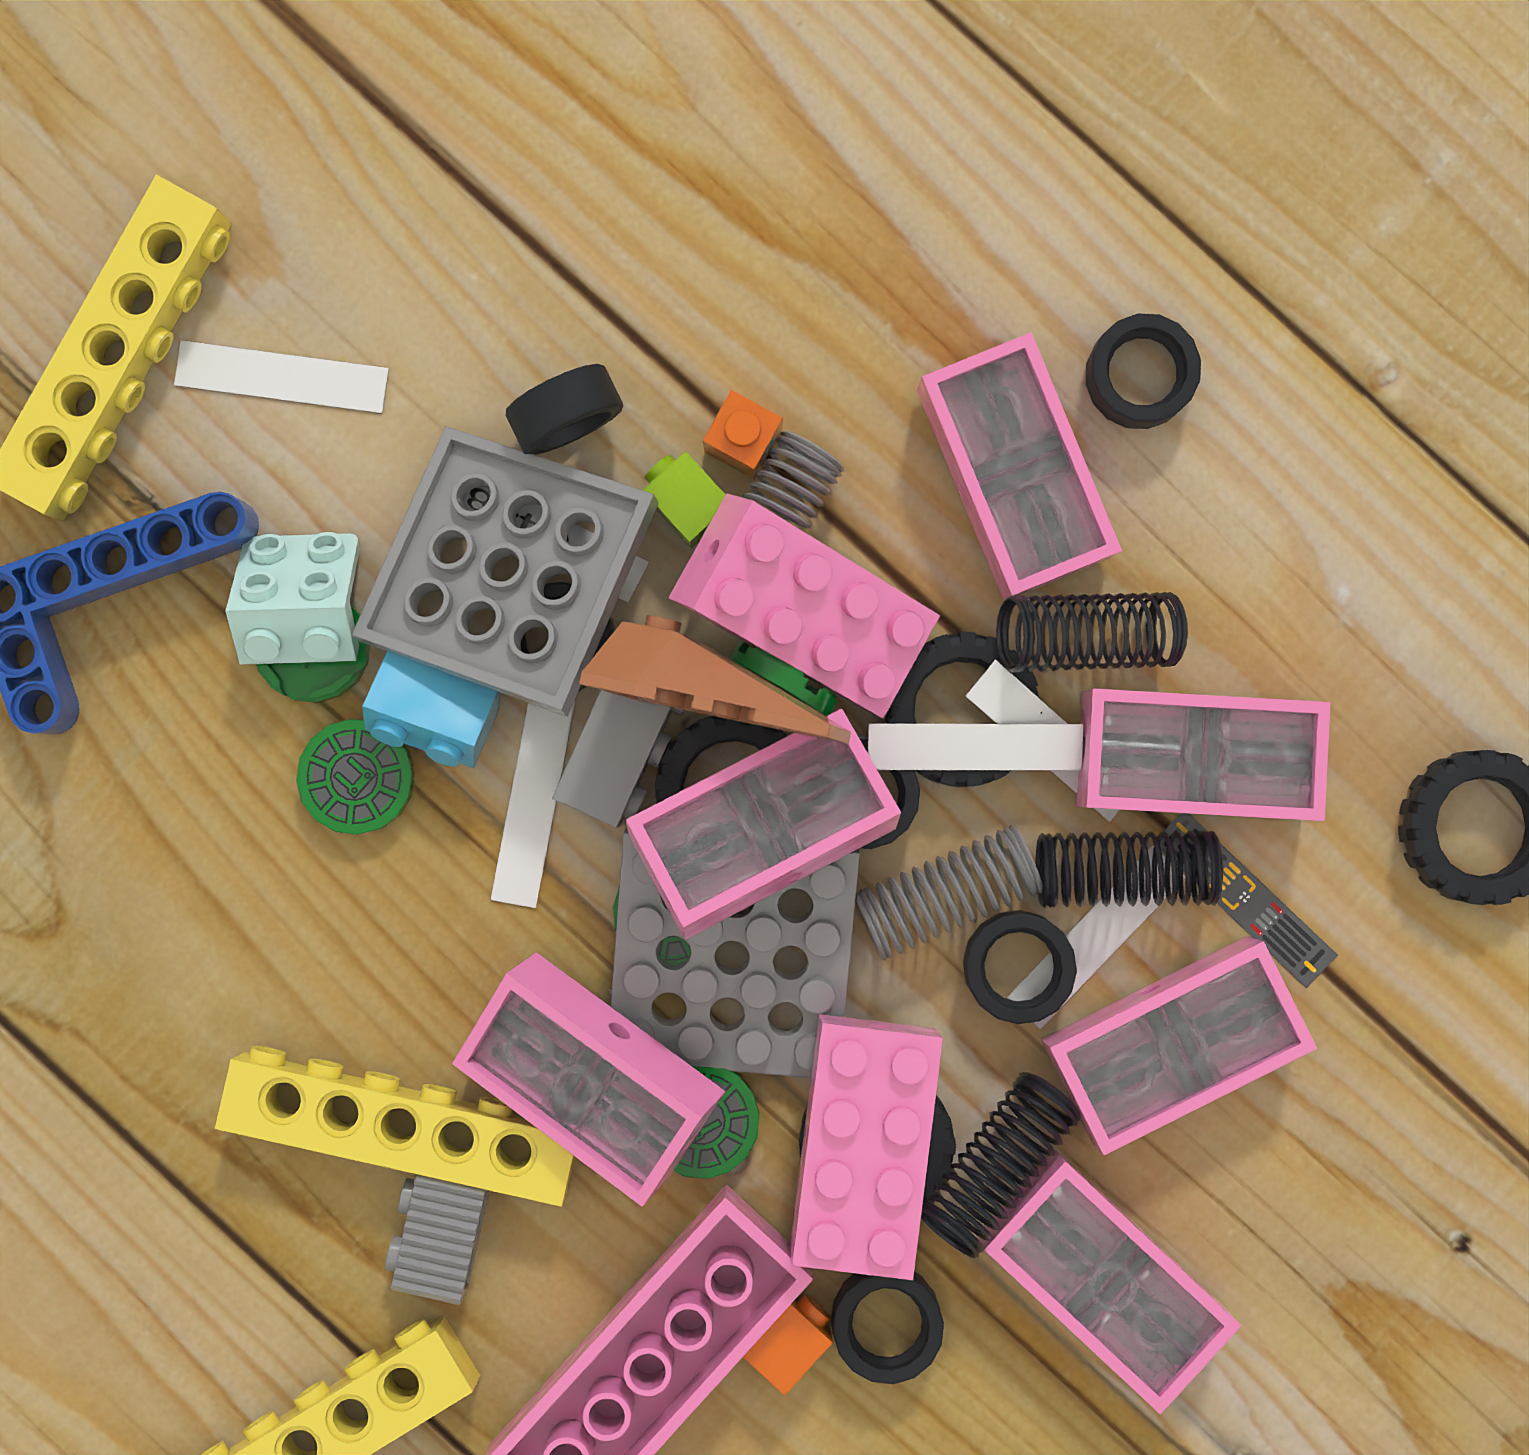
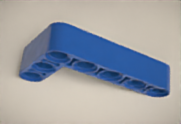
M221 491L208 493L0 566V592L4 587L11 584L16 596L14 605L10 610L2 613L0 610V691L9 717L14 725L22 731L29 733L55 735L62 734L71 729L78 719L80 711L79 701L50 620L51 616L241 550L243 544L257 536L259 522L254 509L229 493ZM234 507L238 517L236 527L229 534L219 536L215 528L216 517L224 509ZM179 527L182 533L181 546L171 555H165L161 549L162 536L168 529ZM123 546L127 556L125 566L118 573L111 575L106 564L108 554L112 549ZM67 565L71 572L70 585L65 591L57 594L52 585L53 575L58 568ZM30 639L34 645L35 654L31 663L22 668L17 661V649L24 640ZM47 693L53 701L54 709L51 717L42 723L36 716L35 705L40 696Z

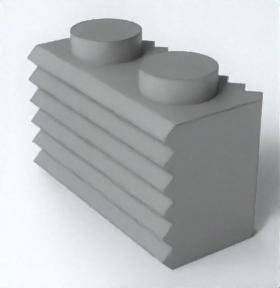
M416 1174L415 1179L406 1178L398 1205V1213L407 1215L402 1237L393 1236L385 1263V1271L394 1272L391 1290L457 1305L462 1303L468 1290L489 1190Z

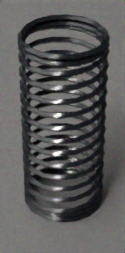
M1146 592L1138 595L1135 593L1126 595L1119 593L1114 596L1110 593L1102 596L1099 594L1090 596L1086 594L1078 596L1071 594L1065 597L1060 594L1053 597L1045 595L1041 596V598L1036 595L1029 598L1024 595L1010 596L1001 605L997 617V647L1003 665L1010 672H1022L1024 669L1030 672L1035 668L1041 672L1045 671L1048 667L1052 671H1056L1060 667L1065 671L1070 670L1072 667L1076 670H1081L1084 667L1091 670L1097 666L1100 669H1106L1108 666L1116 669L1121 665L1124 668H1131L1133 665L1141 668L1145 664L1149 668L1155 667L1157 664L1160 667H1171L1180 661L1185 652L1188 639V621L1182 602L1172 592H1156L1150 595ZM1137 601L1141 604L1139 612H1137L1135 607ZM1151 601L1150 607L1148 608L1147 603ZM1101 602H1102V603L1104 604V606H1105V609H1104L1102 615H1101L1100 609L1098 608L1099 605L1101 604ZM1113 602H1115V604L1117 605L1114 614L1111 608V604ZM1125 602L1129 605L1127 613H1125L1123 608ZM1162 602L1168 608L1173 630L1172 648L1167 660L1163 657L1166 644V627L1160 607ZM1077 603L1081 608L1078 619L1074 609ZM1089 603L1093 607L1090 617L1086 608ZM1016 604L1020 610L1015 629V644L1019 659L1017 666L1014 664L1009 650V624ZM1040 604L1044 609L1041 621L1037 611ZM1052 604L1056 608L1054 619H1052L1050 613ZM1064 604L1068 607L1066 619L1062 611ZM1143 612H1145L1147 619L1146 638L1148 648L1146 655L1143 653L1141 644ZM1131 613L1134 616L1136 632L1134 655L1131 653L1129 643ZM1107 614L1110 619L1112 632L1109 655L1105 643ZM1119 614H1121L1124 629L1122 655L1119 653L1117 643ZM1095 615L1099 627V650L1097 656L1093 643ZM1083 616L1086 622L1087 648L1085 656L1083 654V648L1081 643V627ZM1157 616L1159 618L1161 631L1160 649L1157 641ZM1071 617L1075 635L1073 656L1069 643ZM1059 619L1062 631V650L1060 655L1057 644ZM1034 620H1035L1036 632H1037V651H1036V655H1035V652H1034V641H1035ZM1046 621H1048L1050 636L1048 656L1045 645ZM1022 623H1023V636H1024V639H1023V649L1021 648V626H1022ZM1042 653L1045 664L1040 666L1038 663ZM1053 655L1057 661L1056 665L1051 664ZM1066 655L1069 660L1067 665L1063 663ZM1078 655L1082 662L1081 664L1075 663L1077 661ZM1090 655L1094 661L1092 664L1088 663ZM1102 655L1104 656L1106 663H1100ZM1114 656H1116V658H1117V660H1118L1117 663H1113V662H1112L1113 659H1114ZM1126 656H1128L1130 662H1127V663L1124 662L1125 659H1126ZM1139 656H1140L1142 662H1137V661H1136ZM1152 656L1154 661L1149 662L1148 660Z
M1150 831L1145 837L1140 832H1135L1131 838L1126 832H1122L1118 838L1113 832H1109L1105 839L1100 832H1096L1092 839L1085 832L1080 835L1079 839L1074 833H1069L1066 839H1064L1061 833H1056L1054 837L1050 833L1046 835L1041 833L1038 836L1036 867L1042 881L1043 891L1037 894L1039 903L1043 908L1046 906L1054 908L1058 901L1056 862L1058 839L1062 848L1061 894L1065 907H1068L1071 902V870L1068 854L1071 839L1076 851L1074 861V894L1076 904L1079 907L1083 905L1085 895L1084 866L1081 851L1084 839H1086L1089 850L1087 860L1088 901L1092 907L1097 904L1098 874L1094 850L1097 838L1102 848L1100 859V893L1102 904L1105 907L1111 901V869L1108 853L1110 838H1112L1115 847L1113 858V893L1117 906L1120 907L1123 904L1125 893L1124 864L1121 851L1123 838L1126 839L1128 846L1126 893L1128 903L1132 907L1137 902L1138 876L1140 899L1144 906H1147L1151 899V878L1153 899L1157 906L1163 903L1164 891L1167 902L1171 906L1176 903L1178 893L1180 901L1184 906L1189 903L1191 893L1194 903L1198 906L1202 901L1205 905L1209 906L1211 904L1215 906L1221 897L1223 859L1220 841L1214 831H1200L1197 836L1192 831H1187L1184 836L1179 831H1174L1171 836L1162 831L1158 837ZM1137 837L1141 844L1139 857V873L1137 872V862L1134 850V844ZM1150 837L1152 838L1154 843L1152 856V871L1150 868V859L1147 848L1148 840ZM1163 837L1166 839L1167 842L1165 855V869L1162 851L1160 847V843ZM1176 837L1180 841L1178 867L1173 846ZM1188 837H1191L1194 843L1191 854V865L1188 848L1186 845ZM1208 850L1211 860V887L1209 886ZM1183 860L1185 866V894L1183 887ZM1170 862L1172 870V895L1170 887ZM1157 865L1159 875V892L1157 886ZM1144 867H1145V884H1144ZM1196 869H1197V882H1198V889H1199L1198 894H1197V887H1196Z
M1029 1072L1019 1073V1077L1016 1078V1081H1013V1090L1006 1091L1005 1100L997 1102L998 1110L989 1112L990 1121L981 1123L982 1131L974 1133V1142L966 1143V1152L958 1154L959 1163L950 1164L951 1174L942 1175L943 1184L934 1185L935 1195L926 1196V1202L922 1204L921 1219L944 1241L971 1258L979 1257V1253L984 1251L982 1243L971 1232L984 1240H992L990 1232L981 1223L993 1230L1000 1229L998 1221L990 1213L1000 1219H1008L1007 1212L1000 1204L1007 1208H1016L1015 1201L1010 1195L1016 1198L1024 1197L1022 1189L1017 1184L1023 1187H1032L1031 1181L1026 1174L1038 1177L1039 1171L1034 1164L1047 1166V1161L1043 1154L1047 1156L1055 1155L1051 1144L1063 1145L1059 1134L1071 1135L1069 1127L1077 1126V1122L1081 1121L1079 1110L1066 1095L1043 1078ZM1034 1090L1038 1091L1042 1095L1052 1100L1054 1103L1060 1106L1067 1114L1063 1113L1062 1111L1056 1109L1054 1106L1046 1102ZM1010 1095H1015L1023 1106L1012 1102ZM1027 1101L1033 1104L1042 1113H1044L1051 1119L1057 1121L1063 1127V1129L1047 1120L1044 1116L1037 1112ZM1002 1106H1009L1017 1118L1004 1112ZM1020 1112L1029 1116L1037 1123H1039L1041 1126H1043L1049 1133H1051L1054 1136L1055 1139L1051 1138L1050 1136L1042 1132L1040 1129H1038L1036 1126H1034ZM994 1116H1000L1011 1129L997 1123ZM1013 1123L1037 1138L1047 1149L1030 1139ZM986 1126L994 1127L1004 1140L990 1134ZM1009 1136L1013 1137L1021 1144H1023L1025 1147H1027L1039 1159L1035 1158L1034 1156L1026 1152L1024 1149H1022ZM978 1137L986 1138L998 1152L981 1144ZM970 1147L978 1148L992 1164L974 1155ZM1002 1147H1004L1005 1149L1013 1153L1015 1156H1017L1030 1169L1019 1163L1016 1159L1009 1155ZM962 1158L971 1159L986 1176L967 1166ZM996 1159H998L1006 1166H1008L1010 1169H1012L1022 1179L1018 1178L1016 1175L1007 1170ZM954 1168L963 1170L980 1188L959 1177ZM990 1171H992V1172L995 1173L997 1176H999L1001 1179H1003V1180H1004L1007 1184H1009L1012 1188H1010L1009 1186H1007L1006 1184H1004L1002 1181H1000V1180H999L996 1176H994ZM947 1178L956 1181L971 1198L952 1188ZM984 1183H986L988 1186H990L992 1189L998 1192L1002 1197L993 1192ZM938 1189L949 1192L966 1211L944 1199ZM931 1200L941 1203L950 1214L934 1205Z

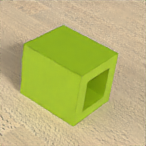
M685 451L676 460L669 454L656 463L644 477L649 484L643 491L654 494L659 502L656 511L692 549L701 540L726 494Z

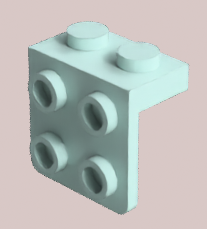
M333 532L281 536L264 534L254 536L247 543L243 544L225 611L240 665L357 660L359 642L352 636L355 624L350 605L360 551L356 535L351 533L336 534Z

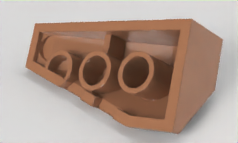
M647 615L645 626L622 621L581 672L580 685L637 701L849 744L851 731L704 642L681 634V622L662 617Z

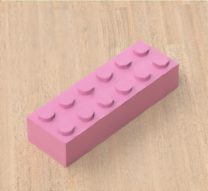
M726 1184L492 1440L485 1455H654L814 1279L813 1269L792 1266L790 1242Z

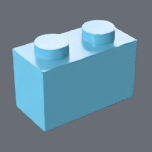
M387 651L362 706L365 730L370 731V734L375 739L389 746L401 747L403 744H407L426 751L428 757L440 764L455 767L460 763L474 768L498 713L500 692Z

